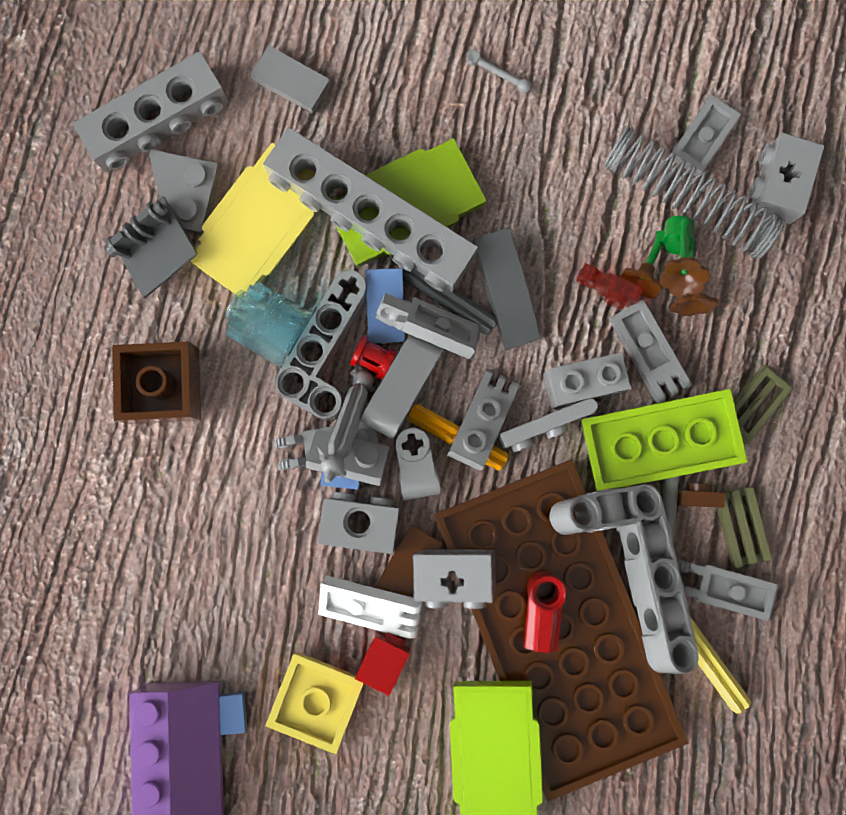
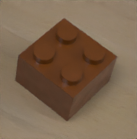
M189 341L112 345L114 421L125 424L201 421L199 348Z

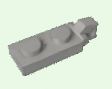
M385 293L375 316L378 320L468 359L472 357L476 349L480 328L478 324L415 297L411 301H407Z

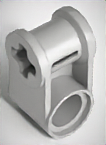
M418 428L403 430L398 435L395 445L403 500L407 501L439 495V480L427 435ZM408 434H413L416 440L421 439L422 447L417 448L416 455H411L409 450L402 449V443L407 441Z

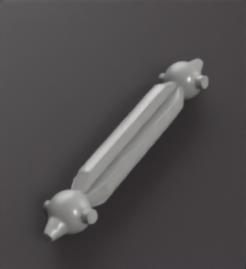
M365 367L362 370L357 371L353 369L350 372L353 376V386L348 389L328 444L329 455L323 453L319 458L322 461L321 468L326 483H330L338 476L343 478L347 474L344 470L345 462L343 459L349 456L367 402L368 391L371 393L375 389L373 386V376L370 370Z

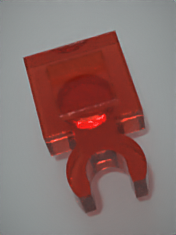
M586 263L580 269L575 282L582 286L597 290V294L604 297L605 303L618 309L628 308L638 302L644 289L612 273L604 274L596 267Z

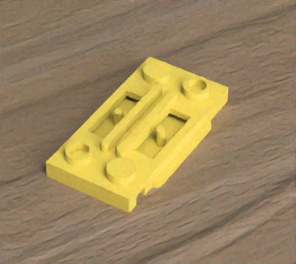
M273 142L254 167L248 166L245 168L202 225L204 233L198 239L199 244L195 248L198 255L190 261L245 302L248 301L263 279L274 271L314 217V211L299 201L301 196L290 189L287 193L282 192L268 181L269 175L263 163L275 147ZM305 169L299 174L298 178L304 181L310 180L316 173L311 169Z

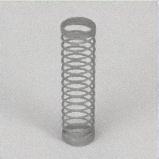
M630 125L626 127L603 164L604 167L616 173L636 148L622 176L623 179H626L647 152L633 179L632 184L635 185L658 157L642 188L645 191L669 161L652 194L655 197L680 166L662 203L669 199L678 185L691 171L672 209L678 206L687 192L701 177L682 215L688 212L696 199L712 182L707 195L692 220L695 221L713 196L722 188L720 196L702 224V228L708 224L722 203L733 193L724 214L712 230V234L716 233L727 215L743 199L735 219L723 234L722 240L727 238L741 216L753 206L746 224L733 240L732 246L738 243L750 223L764 211L757 229L743 246L742 252H745L750 247L749 256L756 260L762 258L768 252L782 232L785 219H782L777 214L767 217L766 208L756 212V201L745 207L746 195L739 197L734 202L737 194L736 189L729 191L724 196L726 191L725 183L719 185L713 191L716 184L715 177L710 178L702 186L706 177L705 171L700 172L690 183L696 170L695 165L690 166L680 177L686 163L685 158L681 159L668 174L675 159V152L671 153L657 169L665 153V146L661 147L645 166L655 146V140L646 146L633 163L644 142L645 134L637 139L622 159L628 145L637 132L633 127L630 128Z

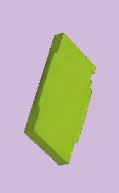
M454 138L426 152L423 149H418L365 175L446 227L457 223L459 218L486 205V199ZM344 191V195L336 199H334L333 197L330 199L336 201L341 200L347 195L348 192ZM365 208L361 211L359 217L370 221L375 219L379 212L375 208ZM336 226L357 268L386 254L392 255L384 249H381L380 252L373 250L361 240L363 236L353 229L346 232ZM397 227L392 230L390 236L395 240L402 241L407 239L411 233L404 227Z
M455 681L453 686L455 718L450 721L453 799L457 804H460V814L538 815V805L542 803L543 795L539 721L533 717L532 681Z

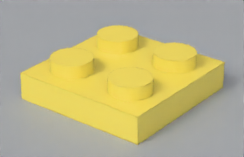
M295 651L265 726L337 754L363 683L355 680V674Z

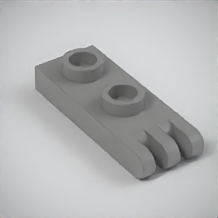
M644 300L609 319L657 404L666 401L660 386L663 385L670 397L679 393L673 379H676L683 390L691 387L688 376Z
M486 369L447 454V456L479 471H482L520 386L519 383L513 381L508 388V393L503 391L502 388L507 378L502 375L499 376L495 386L488 384L493 377V371Z
M586 399L500 433L497 437L502 449L511 446L514 453L534 445L532 437L542 433H546L549 439L567 432V423L594 413L598 405L595 400Z

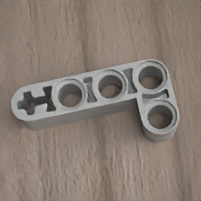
M345 270L335 277L276 378V388L279 394L325 421H331L339 417L344 399L337 389L321 380V377L367 300L366 282L358 272ZM356 284L357 295L350 293L345 300L346 295L343 288L345 286L351 288ZM344 300H345V305H346L347 309H349V311H346V310L341 306ZM329 314H338L342 317L341 324L334 330H328L323 327L324 318ZM311 345H320L323 348L321 358L315 362L306 361V349ZM293 376H301L304 380L303 389L296 394H289L286 390L287 381ZM324 394H332L336 398L335 408L328 413L320 412L317 406L319 398Z

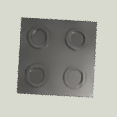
M164 196L155 203H147L146 208L139 215L130 218V223L126 222L122 225L123 231H119L114 236H109L106 239L107 244L104 246L105 251L111 257H116L117 255L121 257L143 298H147L198 255Z

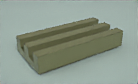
M766 365L761 366L733 400L737 413L765 377L769 379L737 418L744 445L750 444L794 389L793 386ZM775 385L780 387V390L747 431L743 430V425Z
M754 487L724 492V508L717 507L731 566L739 568L746 564L752 565L759 561L772 560ZM742 496H743V498H744V502H745V506H746V509H747V513H748V517H749V521H750V525H751V529H752V533H753L755 545H756L757 552H758V553H756V554H755V550H754V547H753V543H752V539H751V535H750V531H749V527H748V523H747V519H746L744 507H743L742 500H741V497H742ZM729 499L732 500L737 519L736 522L746 555L741 557L727 504Z

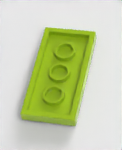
M731 389L581 419L596 491L622 488L748 463Z

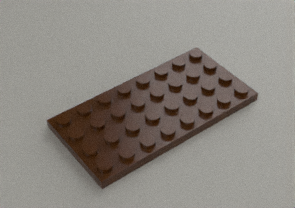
M572 459L434 514L447 549H495L496 597L492 603L487 602V607L471 610L499 681H532L533 717L539 721L542 790L547 802L689 744L660 673L654 671L649 666L641 638L643 633L602 531L590 533L585 531L562 535L552 527L550 511L555 503L586 495ZM573 511V516H574V519L576 520V514H575V512ZM544 570L553 573L566 589L565 602L562 604L558 652L550 653L536 652L524 648L528 603L527 582L532 574ZM549 581L540 584L536 592L537 597L540 599L550 598L554 594L555 584Z

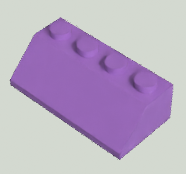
M220 681L147 683L130 693L132 815H224L222 735H220L219 728Z

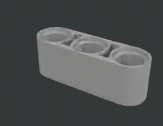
M409 335L365 409L360 422L394 439L440 360L444 348Z

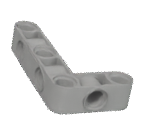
M639 485L622 489L618 487L588 493L555 503L550 511V522L552 527L562 535L585 531L590 533L617 528V531L620 532L626 558L624 561L633 603L637 607L643 633L641 638L649 666L658 673L689 674L694 671L699 660L698 649L663 501L658 490L651 485ZM573 511L576 514V520L574 519Z

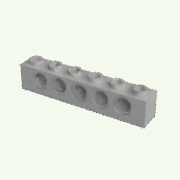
M287 127L263 163L269 175L268 181L277 189L285 193L290 189L301 196L299 201L314 212H318L321 209L331 215L330 220L337 227L346 232L353 229L363 236L361 240L367 246L377 252H380L381 249L386 250L394 256L392 260L397 265L409 272L413 268L425 275L424 281L438 291L442 292L445 288L453 292L476 257L478 250L476 245ZM305 169L316 171L315 176L310 180L304 181L298 178L299 174ZM334 189H345L348 193L343 199L336 201L329 198V194ZM365 208H375L379 212L378 216L370 221L359 217L361 211ZM397 227H404L411 234L407 239L398 241L393 239L390 233ZM432 246L438 248L442 255L435 261H429L421 255V252L425 248Z

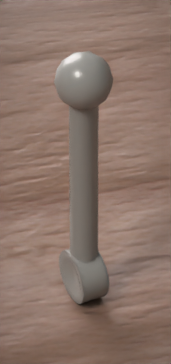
M475 49L467 52L466 62L469 65H480L518 86L521 93L526 94L532 89V84L528 79L520 80L482 59L480 53Z

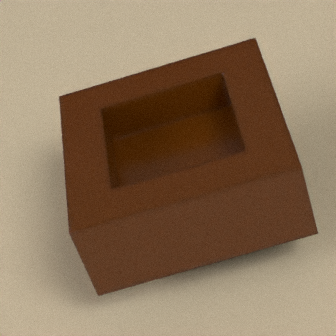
M689 484V491H678L677 505L724 508L725 493L712 492L711 484Z

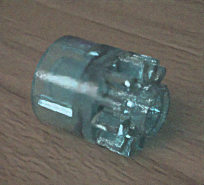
M256 281L254 286L250 285L247 292L244 290L238 291L228 305L225 318L229 321L226 324L228 329L225 335L282 368L314 313Z

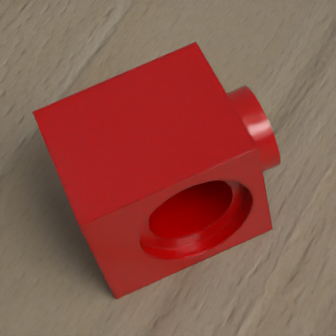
M377 631L356 673L355 680L390 696L410 655V647L405 645L407 640L389 632L382 634Z

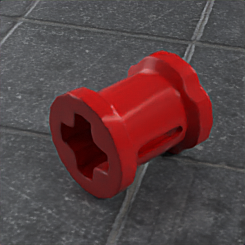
M363 334L349 364L352 366L358 364L377 373V378L383 380L397 350L393 348L387 350L368 341V336Z

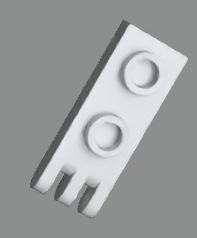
M325 576L321 583L318 615L413 639L417 637L418 633L417 625L420 620L419 612L421 611L422 602H414L412 597Z

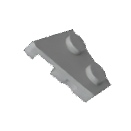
M150 149L149 156L159 198L162 196L166 198L185 232L202 235L204 233L202 225L210 215L220 174V166L214 162Z

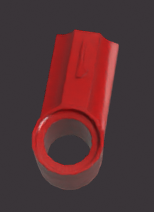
M545 570L538 571L532 574L527 582L528 603L524 648L536 652H558L562 604L565 602L566 589L553 573ZM548 581L555 584L554 594L550 598L540 599L537 597L536 592L540 584Z

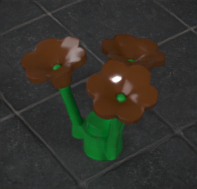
M678 215L668 218L665 222L664 230L656 232L655 243L646 262L641 264L638 271L632 268H625L618 278L619 284L627 287L629 293L635 296L644 295L650 299L657 298L658 294L662 292L663 287L669 288L671 295L680 297L675 300V303L670 305V310L673 313H680L682 316L710 313L714 307L719 305L717 298L701 294L704 290V283L710 279V270L707 267L701 266L700 261L694 258L695 240L693 235L695 224L691 218ZM665 246L669 253L680 254V259L668 261L665 264V271L659 276L658 281L653 276L655 270L653 265L661 247Z

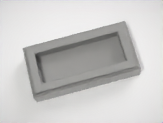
M270 45L267 46L250 74L253 81L312 114L331 85L330 79Z

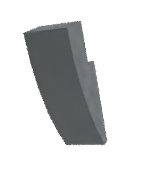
M509 227L474 238L472 244L478 247L475 258L483 278L482 284L493 316L497 319L496 325L505 351L539 340L540 335L531 298Z

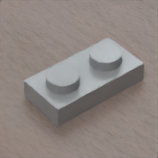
M710 95L672 151V153L675 152L674 162L678 163L681 159L685 158L684 168L688 169L690 166L695 165L694 175L696 176L704 171L741 113L713 95Z
M316 429L307 456L306 468L323 472L321 468L322 461L319 458L323 453L329 455L328 444L332 436L331 432ZM354 438L349 456L343 459L345 462L344 470L347 472L344 478L380 486L390 447Z

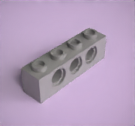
M199 51L72 124L93 160L105 172H108L109 170H117L124 167L129 162V159L141 152H149L150 149L154 150L167 137L187 131L192 123L202 117L217 114L223 108V105L229 103ZM184 94H192L189 100L179 102V99ZM161 111L156 119L148 120L151 113ZM129 129L124 137L117 139V135L121 130Z

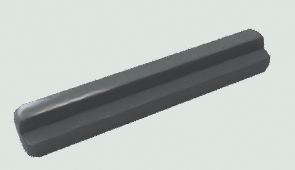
M414 268L411 272L403 269V280L452 314L478 324L480 327L479 332L488 335L496 325V317L456 290L450 292L444 288L442 292L438 291L424 281L425 275Z

